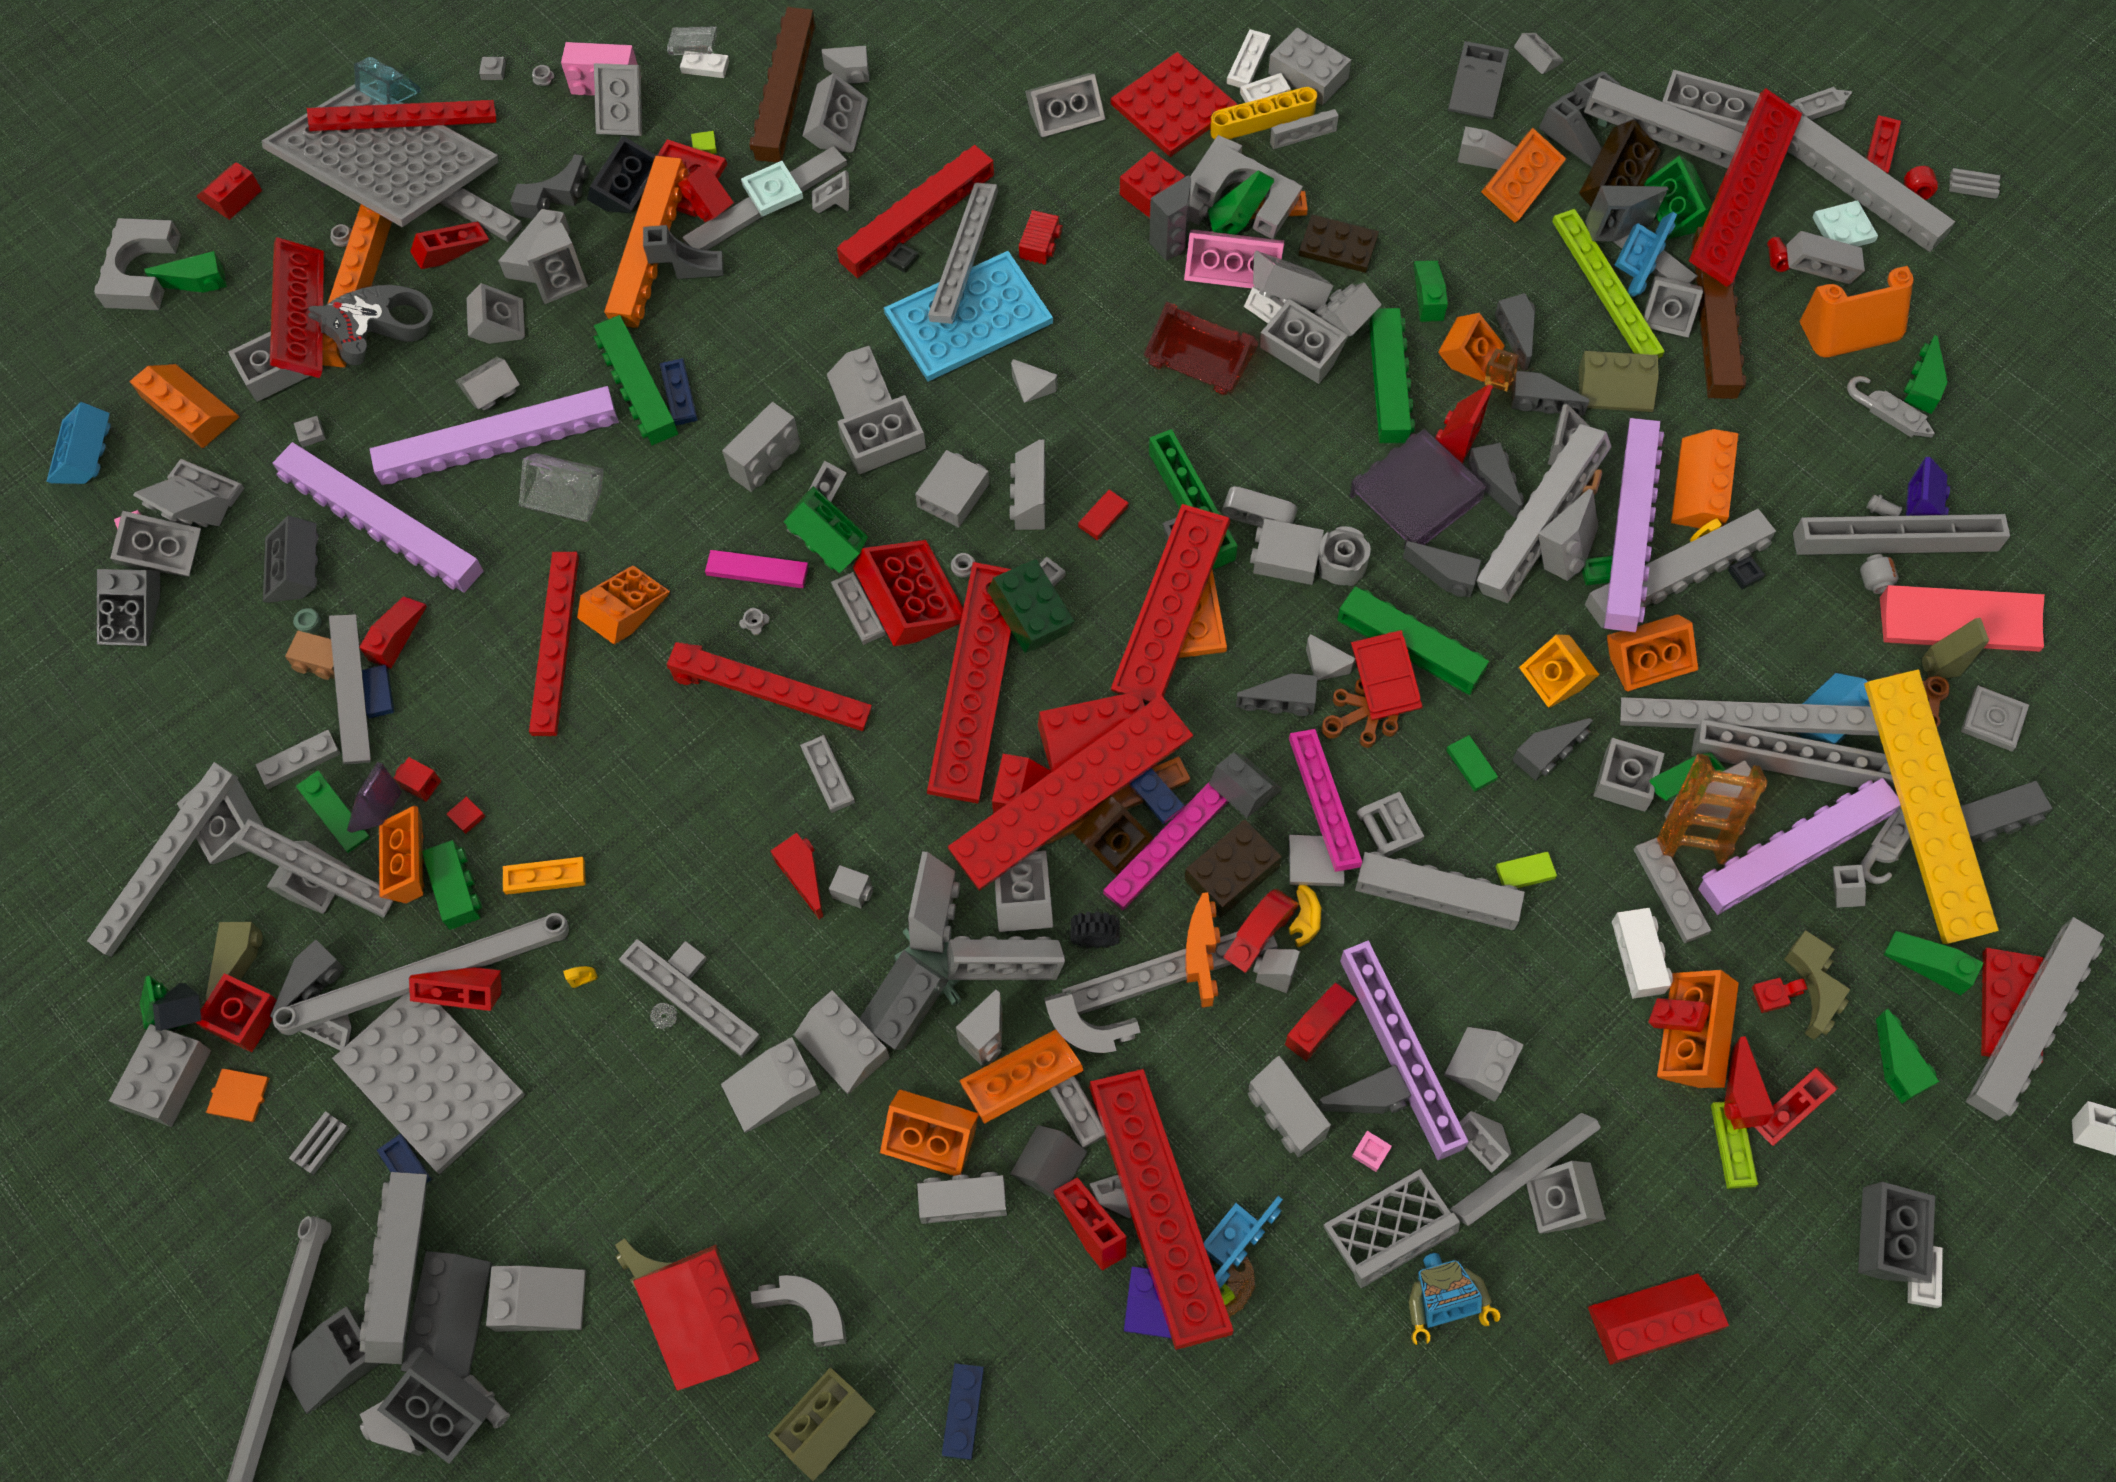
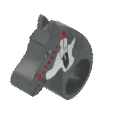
M378 285L344 294L326 306H310L308 317L319 322L321 333H326L327 336L336 342L344 362L350 365H360L364 362L366 356V335L368 332L378 333L406 342L417 341L429 332L433 309L429 299L417 290L404 286ZM408 305L418 309L425 319L418 324L406 325L396 321L389 311L396 306Z

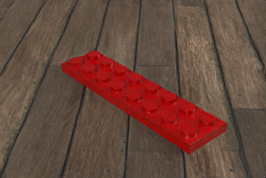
M276 237L274 242L270 365L320 378L323 360V333H321L320 323L309 318L308 313H310V306H323L324 251Z
M1181 505L1111 686L1112 692L1123 695L1140 691L1143 702L1146 703L1152 702L1160 695L1164 697L1230 524L1229 517L1188 505Z

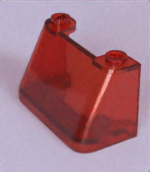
M1166 301L1144 352V356L1149 359L1148 364L1159 369L1163 365L1214 386L1213 390L1226 396L1227 392L1232 393L1257 349L1259 343L1255 337L1244 332L1240 336L1239 332L1235 330L1231 331L1193 316L1190 312L1177 309V305Z

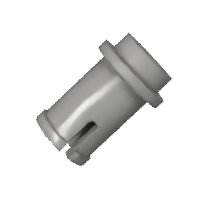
M1873 495L1866 507L1870 509V513L1876 512L1882 516H1899L1902 507L1883 499L1882 495Z

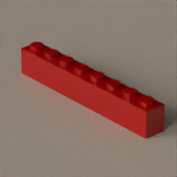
M976 145L963 151L958 158L951 163H947L942 170L930 176L919 187L911 190L907 196L895 202L891 208L883 214H879L867 226L860 228L851 238L843 241L837 247L839 263L858 279L886 258L899 242L904 244L972 192L975 183H985L993 177V160Z

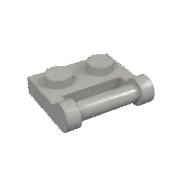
M1400 792L1366 805L1356 812L1359 819L1364 821L1378 847L1377 852L1384 854L1385 857L1424 839L1419 825ZM1379 812L1394 841L1387 843L1373 814Z

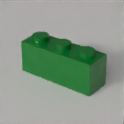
M451 840L422 851L441 919L448 929L452 930L481 919L478 909H481L482 905L477 893L473 894L471 886L475 885L471 871H466L464 863L468 862V858L464 848H459Z

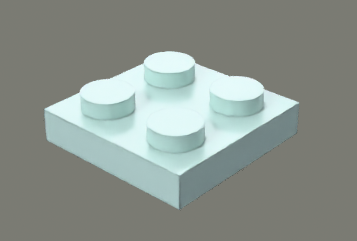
M783 161L741 178L743 187L762 217L803 199L802 191Z
M1858 200L1815 211L1812 217L1825 238L1857 247L1873 243L1878 238Z

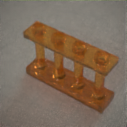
M1697 754L1657 837L1663 855L1673 857L1678 847L1686 845L1713 850L1718 864L1724 865L1728 857L1733 854L1735 843L1739 835L1743 834L1745 823L1750 814L1754 812L1760 794L1766 789L1767 779L1761 767L1754 765L1749 776L1715 771L1708 755ZM1713 781L1743 787L1738 798L1705 792L1709 783ZM1702 803L1732 808L1727 819L1695 814L1698 805ZM1692 824L1722 829L1717 840L1685 834L1688 826Z

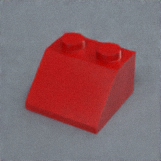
M236 162L197 195V198L230 220L256 197L262 189L253 173Z
M1003 754L992 798L993 813L1045 778L1051 771L1029 758Z

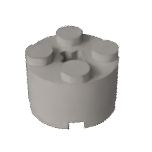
M1341 526L1330 533L1327 532L1323 536L1317 560L1319 575L1322 579L1337 585L1353 586L1363 577L1367 569L1371 548L1369 542L1366 541L1364 535L1359 530Z

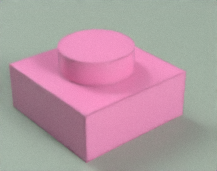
M1367 1131L1352 1157L1377 1172L1392 1146Z

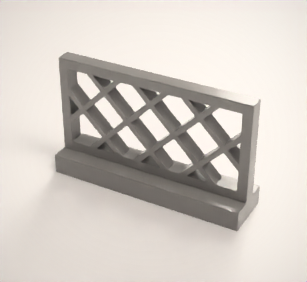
M1419 1169L1325 1223L1324 1229L1355 1275L1357 1284L1360 1288H1363L1458 1233L1460 1221L1454 1212L1451 1213L1427 1177ZM1419 1179L1425 1188L1424 1197L1407 1194L1408 1185ZM1389 1196L1402 1198L1399 1211L1383 1208L1384 1199ZM1405 1199L1422 1203L1419 1216L1403 1212ZM1425 1204L1438 1207L1443 1215L1435 1220L1423 1217ZM1364 1210L1378 1212L1375 1225L1359 1222L1360 1213ZM1381 1213L1398 1217L1395 1230L1378 1226ZM1401 1218L1418 1222L1416 1231L1411 1234L1398 1231ZM1340 1224L1353 1226L1351 1238L1338 1237L1333 1228ZM1357 1227L1373 1231L1371 1244L1354 1240ZM1377 1232L1393 1236L1392 1245L1387 1248L1375 1246ZM1343 1244L1349 1245L1348 1251ZM1352 1246L1369 1250L1367 1259L1356 1265L1351 1257Z

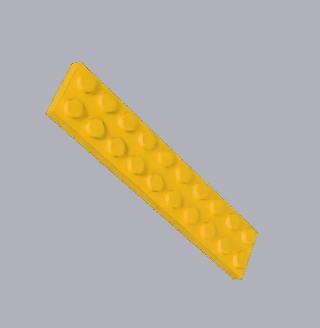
M1919 669L1864 683L1942 944H1949L1999 931Z

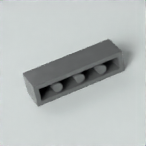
M2037 781L1961 806L1972 845H1974L1973 842L1979 840L1983 843L1991 841L2002 832H2006V834L2014 833L2020 830L2022 825L2028 823L2030 826L2040 824L2046 820L2045 815L2053 809Z

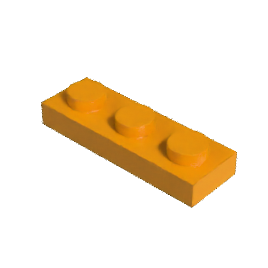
M583 857L503 866V892L506 895L586 885L585 860Z

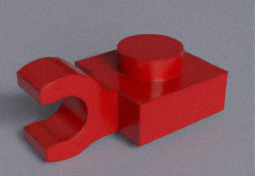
M1777 978L1752 986L1761 1013L1788 1007L1791 1004L1790 997L1804 994L1803 991L1808 989L1804 979L1795 980L1783 985L1781 978Z

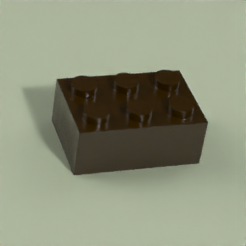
M1244 819L1185 869L1184 880L1200 897L1202 893L1208 892L1209 901L1215 902L1216 914L1221 918L1280 868L1282 856Z

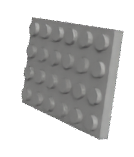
M410 993L404 994L332 1058L438 1174H441L525 1096L522 1090L441 1005L410 1001Z

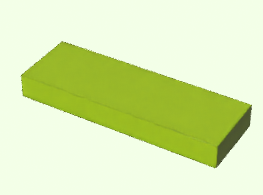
M1713 1102L1711 1110L1727 1189L1756 1187L1758 1182L1747 1128L1734 1130L1731 1120L1726 1118L1724 1112L1725 1102Z

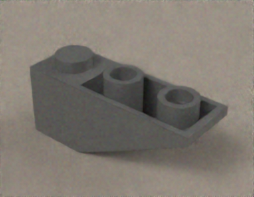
M1562 98L1548 107L1539 129L1564 146L1565 149L1582 159L1584 163L1593 167L1602 148L1580 111Z
M1516 371L1512 384L1511 409L1552 414L1561 413L1563 405L1568 404L1578 415H1585L1589 404L1588 398L1541 373Z
M1501 443L1472 448L1468 463L1475 482L1508 513L1517 518L1518 513L1524 507V498L1522 493H1518L1515 473L1510 471L1508 453L1503 451Z
M1291 673L1237 693L1236 707L1246 711L1259 709L1275 714L1289 712L1297 716L1313 715L1316 701L1317 676Z
M1588 718L1534 733L1516 750L1512 761L1535 781L1542 775L1547 777L1555 769V762L1559 758L1562 760L1566 759L1574 750L1572 746L1577 741L1581 744L1591 733L1589 728L1593 720Z
M314 940L294 959L270 1016L273 1018L274 1013L281 1007L290 1006L319 996L320 992L328 984L335 982L346 968L317 940ZM292 1017L286 1019L283 1024L290 1022Z

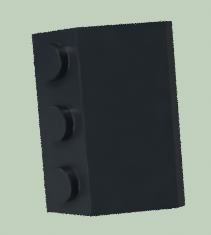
M622 136L591 184L587 200L607 212L631 213L644 192L655 156L657 155Z

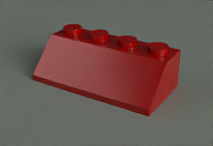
M1698 1273L1588 1307L1610 1365L1720 1332L1729 1326L1718 1297Z

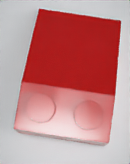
M1488 384L1458 402L1454 411L1449 410L1444 421L1446 427L1444 430L1439 429L1434 440L1437 443L1436 454L1463 464L1481 429L1493 389L1492 385Z

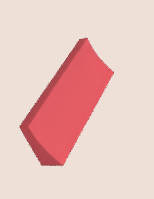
M1888 585L1880 596L1883 639L1886 643L1934 645L1975 618H1981L1989 638V642L1984 648L2040 652L2044 648L2043 607L2045 594Z

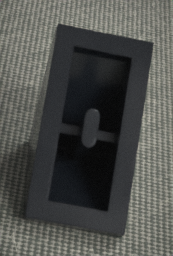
M179 983L171 989L164 997L153 1004L155 1029L162 1031L201 1021L199 995L186 983Z

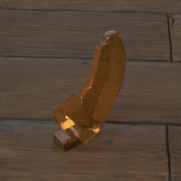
M1245 1257L1242 1261L1245 1266L1243 1272L1236 1271L1233 1264L1228 1269L1230 1274L1228 1287L1235 1295V1298L1225 1305L1229 1317L1243 1309L1255 1289L1254 1269L1248 1257Z

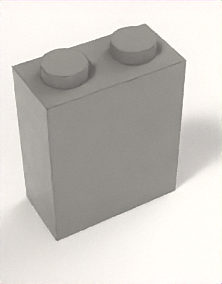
M946 450L916 492L917 507L959 528L988 487V470L980 464H974L966 460L958 453L953 454Z
M1264 519L1263 528L1258 527L1255 542H1259L1258 549L1253 548L1250 563L1254 564L1253 573L1312 585L1324 530Z

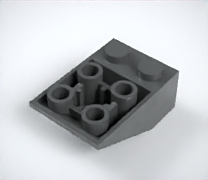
M1468 41L1464 42L1448 111L1493 119L1509 49Z
M1601 186L1585 221L1592 241H1616L1629 235L1632 227L1637 223L1644 227L1651 225L1668 191V187Z
M97 569V644L148 646L160 599V571Z
M347 1306L321 1323L290 1353L284 1375L306 1414H309L381 1364L365 1362V1352L359 1351L360 1331L363 1320L357 1311Z

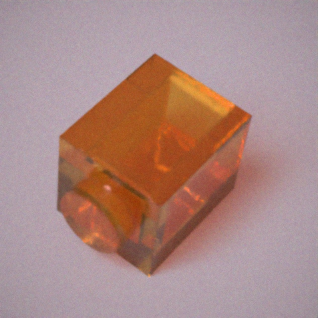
M1496 348L1487 363L1484 385L1489 384L1493 388L1507 392L1517 371L1519 355Z

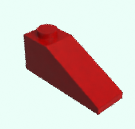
M477 221L416 233L410 252L422 270L444 265L487 243L489 238Z
M403 596L371 626L359 647L368 661L378 665H386L387 668L391 669L425 611L426 604Z
M795 833L770 852L775 863L820 920L824 916L816 864L812 854L815 849L807 838L802 840Z
M472 967L410 975V1001L491 1011L501 995V970Z
M1335 982L1290 1031L1285 1045L1307 1062L1354 1005L1357 998Z
M1746 1036L1740 1037L1732 1049L1724 1103L1726 1118L1731 1120L1734 1130L1767 1125L1775 1114Z
M1817 1066L1772 1106L1775 1114L1767 1125L1756 1126L1755 1128L1774 1146L1839 1087Z
M1078 1177L1054 1190L1056 1199L1085 1250L1102 1271L1126 1257V1235Z

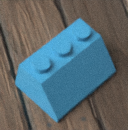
M80 402L62 420L46 482L85 484L92 477L95 478L100 470L98 459L105 450L103 439L108 434L111 425L108 423L110 413Z
M1835 673L1803 704L1871 707L1864 683L1868 681L1864 678ZM1796 732L1801 738L1838 745L1848 735Z

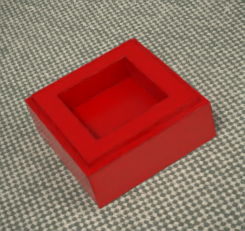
M467 796L447 813V816L465 834L486 817Z

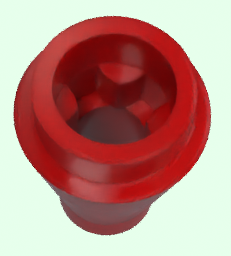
M1780 237L1771 238L1767 242L1770 266L1777 272H1784L1790 269L1787 247Z

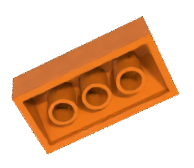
M176 364L147 366L129 381L143 400L201 448L207 446L239 418L233 410Z
M1712 429L1682 438L1671 523L1702 528L1710 521L1718 518L1722 526L1725 525L1730 510L1738 433Z
M1722 970L1672 973L1673 982L1670 986L1668 999L1705 1002L1710 1007L1702 1032L1664 1029L1657 1077L1697 1088H1725L1739 983Z

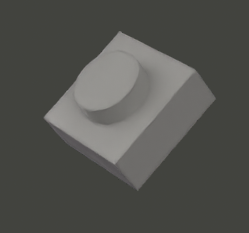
M482 57L479 72L481 80H503L506 67L504 57Z
M318 416L294 423L298 440L302 447L326 440Z

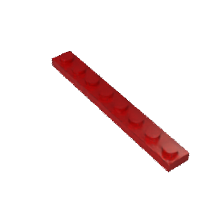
M494 100L307 108L309 131L496 123Z
M552 552L529 728L531 736H557L579 563L577 552Z
M677 642L667 662V669L860 731H864L872 707L870 704Z

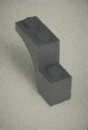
M574 154L567 167L548 180L533 184L517 183L510 201L515 215L534 219L541 209L548 210L550 203L575 206L578 197L580 198L582 195L584 180H587L589 176V167L586 166L584 157Z
M667 225L643 227V248L649 264L672 262L677 279L724 276L722 251H707L688 246L676 239L669 231Z

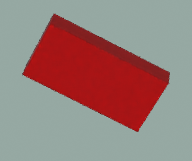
M1108 490L1079 521L1078 527L1096 540H1099L1128 508V502L1111 490Z

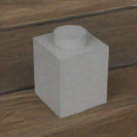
M839 865L829 891L833 899L862 908L864 902L870 900L873 886L868 875Z
M1862 865L1833 867V888L1836 908L1865 906L1866 886Z

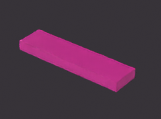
M710 550L705 573L706 576L804 588L809 566L807 562Z

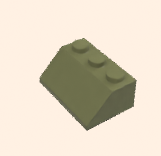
M1584 351L1579 365V394L1589 399L1587 408L1653 412L1659 377L1658 355Z
M829 1368L771 1431L768 1437L795 1465L814 1481L819 1474L826 1470L828 1464L848 1445L854 1435L868 1423L876 1411L832 1368Z

